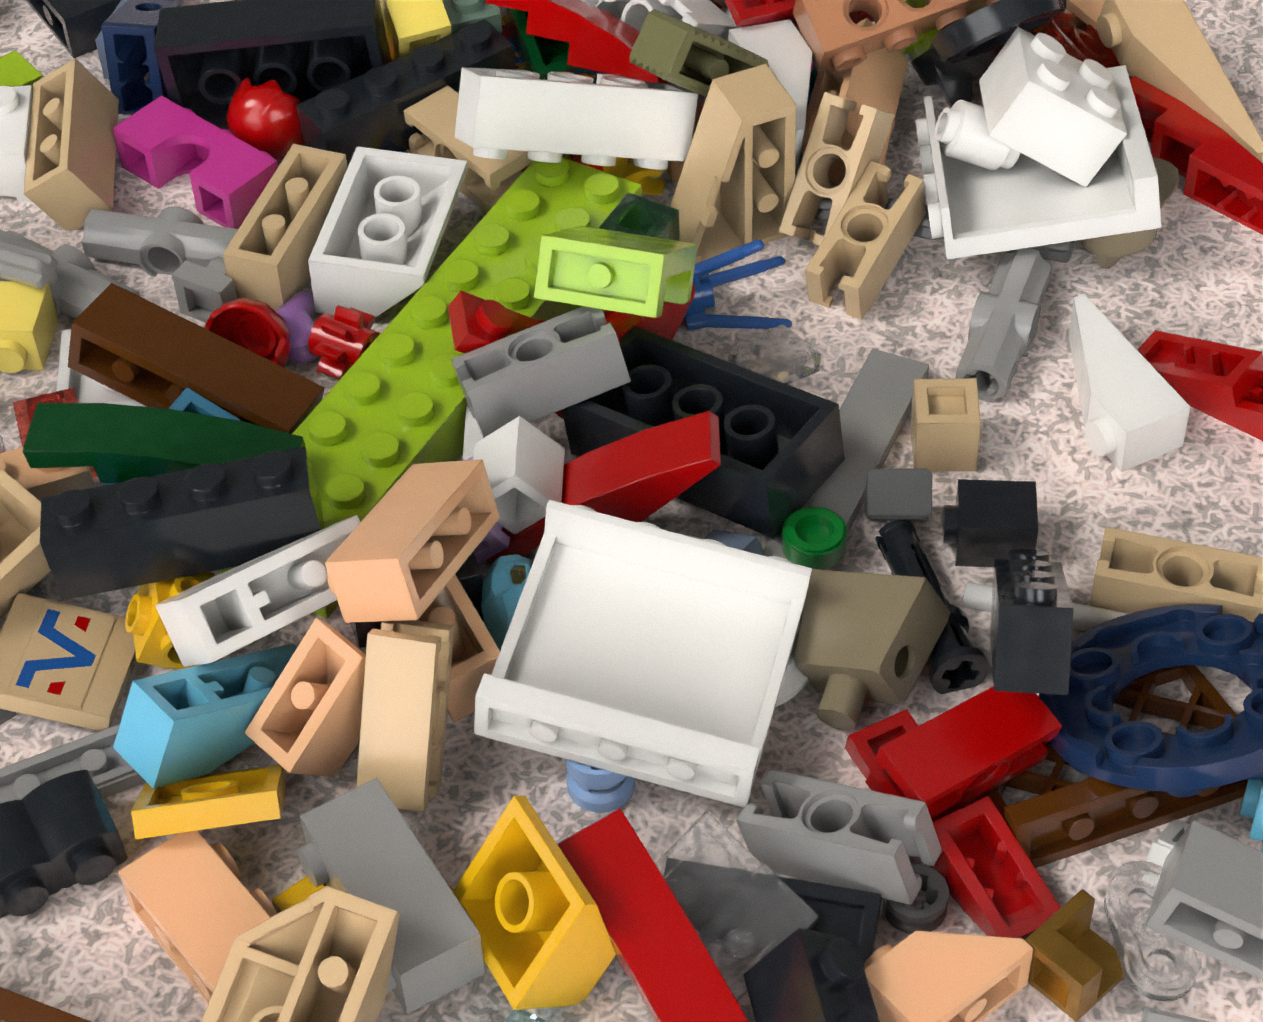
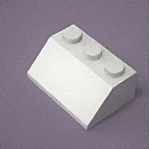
M356 147L308 259L315 311L317 313L334 315L336 306L340 305L348 309L350 307L376 318L421 288L426 282L467 174V161Z

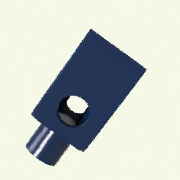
M128 0L101 25L111 92L119 99L118 114L133 115L161 95L169 99L154 50L160 8L181 6L177 1ZM149 72L150 76L145 82L144 77Z

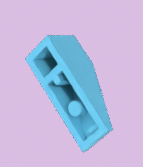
M294 643L133 680L113 748L153 789L211 773L255 743L244 732L294 654L297 646Z

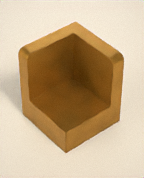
M1084 889L1080 890L1025 939L1033 948L1028 983L1075 1022L1122 981L1132 969V962L1090 929L1095 898Z

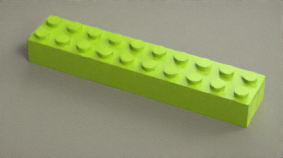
M563 157L560 163L534 160L292 433L302 436L305 442L322 504L324 528L355 515H358L361 522L412 464L457 461L463 454L466 406L468 405L451 359L464 353L454 350L448 306L462 290L485 300L497 301L505 308L535 320L547 321L582 307L534 298L541 236L578 226L642 235L641 184ZM235 567L221 569V573L226 572ZM336 600L312 613L328 619L339 606L338 601Z

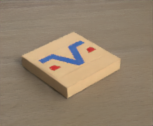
M17 593L0 632V709L97 731L111 727L136 662L134 638L132 633L126 631V617Z

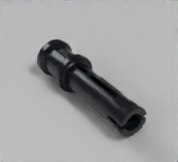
M903 519L887 523L878 531L880 536H876L875 540L891 570V574L926 577L951 612L948 622L928 658L931 666L928 676L934 690L940 694H946L978 686L987 676L989 664L985 654L978 648H974L968 636L970 625L965 612L959 607L950 604L949 600H947L934 568L920 543L914 524Z

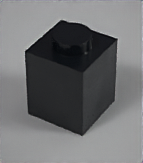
M958 479L956 505H944L942 523L943 544H955V566L994 567V559H1009L1010 550H1036L1038 537L1036 481Z

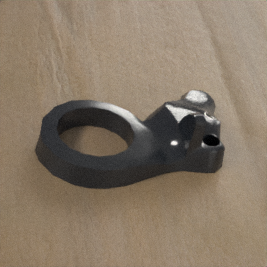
M999 0L941 30L931 39L930 48L910 63L924 85L938 84L950 108L958 100L970 102L973 94V79L986 72L1017 27L1027 32L1040 27L1066 11V0Z

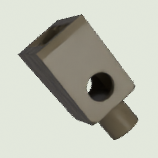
M812 570L795 652V662L797 668L804 676L808 677V681L815 690L823 694L816 712L817 717L822 722L838 729L851 730L857 724L864 701L899 704L908 698L951 613L926 577Z

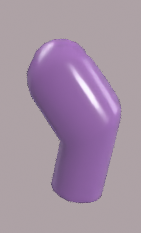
M301 290L296 292L276 312L285 320L291 333L290 342L292 347L289 359L296 364H307L318 358L312 355L308 348L309 335L314 325L311 318L317 312L314 307L313 294L309 291Z

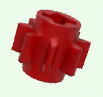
M340 305L336 306L334 315L329 313L322 314L314 323L308 340L309 352L321 358L316 371L340 380L381 334L371 330L375 316L352 307L348 309Z

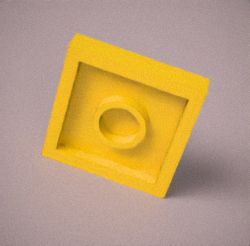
M277 764L207 774L155 789L148 783H145L131 810L135 839L281 819L286 797L284 768Z

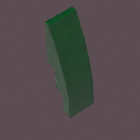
M37 403L22 452L30 468L93 466L100 483H120L136 477H151L192 469L203 464H218L259 456L269 451H285L305 447V442L302 436L238 420L174 409L108 403Z

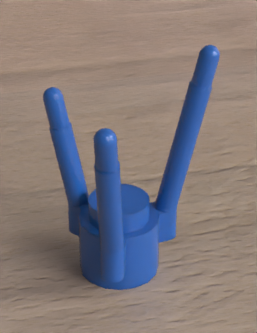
M755 240L695 264L692 283L695 285V296L683 318L687 331L706 327L745 329L790 328L792 322L789 319L705 314V309L715 307L712 287L781 266L785 263V259L782 256H777L718 273L708 274L761 251L764 248L763 241Z

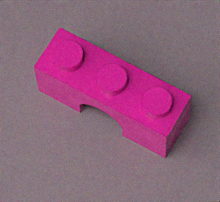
M162 95L113 128L122 168L158 189L178 176L190 174L197 212L227 228H240L279 167L277 160L269 153L259 151L236 138L228 130L220 129L197 116L192 110L183 108Z

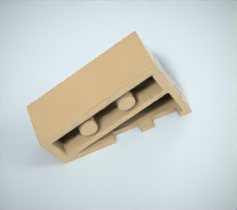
M767 64L712 80L664 223L675 241L698 244L695 264L755 240H762L765 244L790 236L779 232L795 183L796 103Z

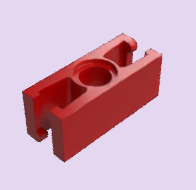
M994 686L880 746L876 755V762L879 767L869 772L865 783L871 791L926 802L933 822L1043 762L1049 751L1042 742H1048L1055 738L1060 732L1062 725L1036 693L994 691Z

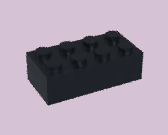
M234 0L160 8L154 50L169 100L183 108L192 110L197 116L225 130H229L227 111L233 94L240 83L246 78L250 79L252 86L263 85L270 80H275L284 93L308 100L324 90L337 87L365 74L372 68L380 67L392 61L379 0Z
M633 326L619 340L631 382L562 409L570 452L578 457L645 429L703 412H712L719 417L721 465L676 498L773 539L782 530L788 516L800 510L845 460L839 404L636 326Z

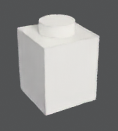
M520 416L475 443L473 460L483 459L500 515L497 523L513 534H517L544 518L549 500L561 503L565 455L564 447Z

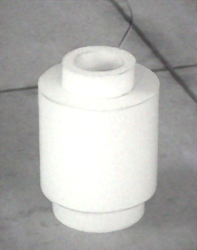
M958 100L952 108L946 107L943 109L937 120L934 137L936 141L940 142L942 155L992 171L997 170L999 167L1010 169L1020 156L1019 151L989 136L983 106L965 100Z

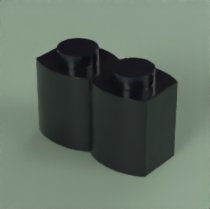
M88 770L63 774L38 786L22 800L0 803V918L8 914L25 916L34 913L44 906L50 895L59 892L62 888H68L77 883L82 885L98 883L107 878L113 872L115 866L122 864L128 858L120 834Z

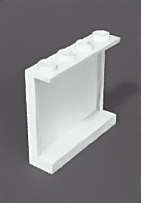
M1126 65L1106 69L1114 78L1113 82L1118 101L1121 104V112L1127 135L1087 187L1020 153L1018 160L1010 169L999 167L994 171L942 155L940 142L936 141L934 137L936 119L932 96L924 97L926 118L915 120L932 239L944 237L947 260L1162 228L1158 175Z
M549 500L546 506L544 534L491 675L483 674L475 696L474 734L744 808L750 798L804 609L812 568L793 564L781 557H766L728 547L716 540H701L663 530L648 522H633L598 513L583 505H568Z

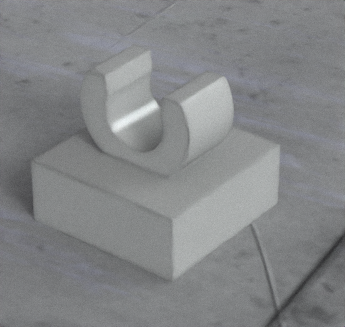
M220 256L213 258L206 268L185 260L172 274L180 313L206 323L209 315L217 308H221L223 303L238 299L234 279L226 275L224 260Z

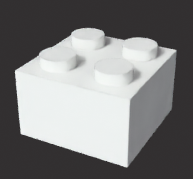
M1017 27L979 80L989 136L1084 187H1087L1124 139L1127 131L1112 74L1103 65L1092 59H1086L1082 62L1067 54L1064 47L1057 40L1045 33H1037L1034 36Z

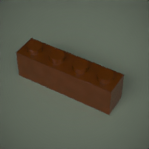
M113 283L72 322L68 367L147 407L169 409L187 387L237 417L242 422L292 434L323 399L325 387Z

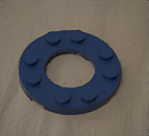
M1171 605L1120 616L1078 636L1071 642L1068 695L1039 693L1040 699L1062 725L1057 736L1049 741L1053 749L1080 773L1119 786L1151 791H1165L1175 797H1190L1202 792L1206 788L1227 785L1245 779L1263 778V614L1259 613L1254 622H1251L1239 615L1223 614L1222 605ZM1184 665L1214 667L1236 675L1251 689V693L1246 696L1243 702L1244 711L1234 719H1232L1231 713L1224 715L1225 722L1223 725L1201 733H1194L1186 730L1183 726L1175 727L1176 736L1164 735L1159 727L1149 722H1124L1119 711L1113 710V704L1123 688L1136 678L1162 668Z

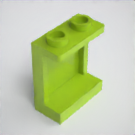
M586 226L544 234L541 236L534 298L657 318L662 316L664 302L685 304L690 301L698 244Z

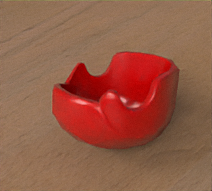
M246 78L234 92L227 111L229 132L259 151L269 153L275 160H282L293 144L304 145L296 105L301 102L298 98L284 93L275 80H270L263 85L252 86L250 79Z
M246 297L223 303L221 308H217L209 315L204 326L205 329L282 367H285L290 356L292 343L290 342L291 333L285 320L267 303Z

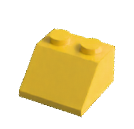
M513 796L456 885L453 893L480 932L484 962L514 1010L573 1006L587 998L616 956V952L597 904L526 796Z

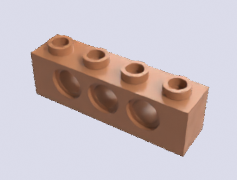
M796 0L793 15L803 39L813 51L812 60L817 72L833 66L835 71H844L862 63L867 58L866 54L882 48H886L889 53L905 49L918 40V35L934 29L940 32L954 22L999 0H925L927 6L922 8L911 7L903 0ZM853 11L867 12L872 16L875 24L870 27L859 26L851 20L849 13Z

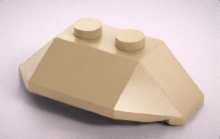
M325 886L308 896L309 899L274 915L234 939L201 1022H377L387 994L400 913Z

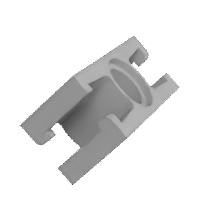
M582 306L451 359L468 408L473 418L476 419L483 438L518 416L530 423L631 382L616 332L611 323L606 324L607 321L602 309Z
M772 769L768 770L760 785L773 816L762 815L763 810L761 806L748 803L736 820L752 861L756 865L775 873L821 884L882 894L884 899L912 905L920 891L922 879L919 874L914 873L908 856L920 857L922 864L934 866L942 852L926 802Z

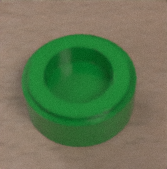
M807 507L795 511L785 520L782 528V550L785 557L793 564L812 568V570H824L836 565L844 557L847 549V526L837 513L826 508Z

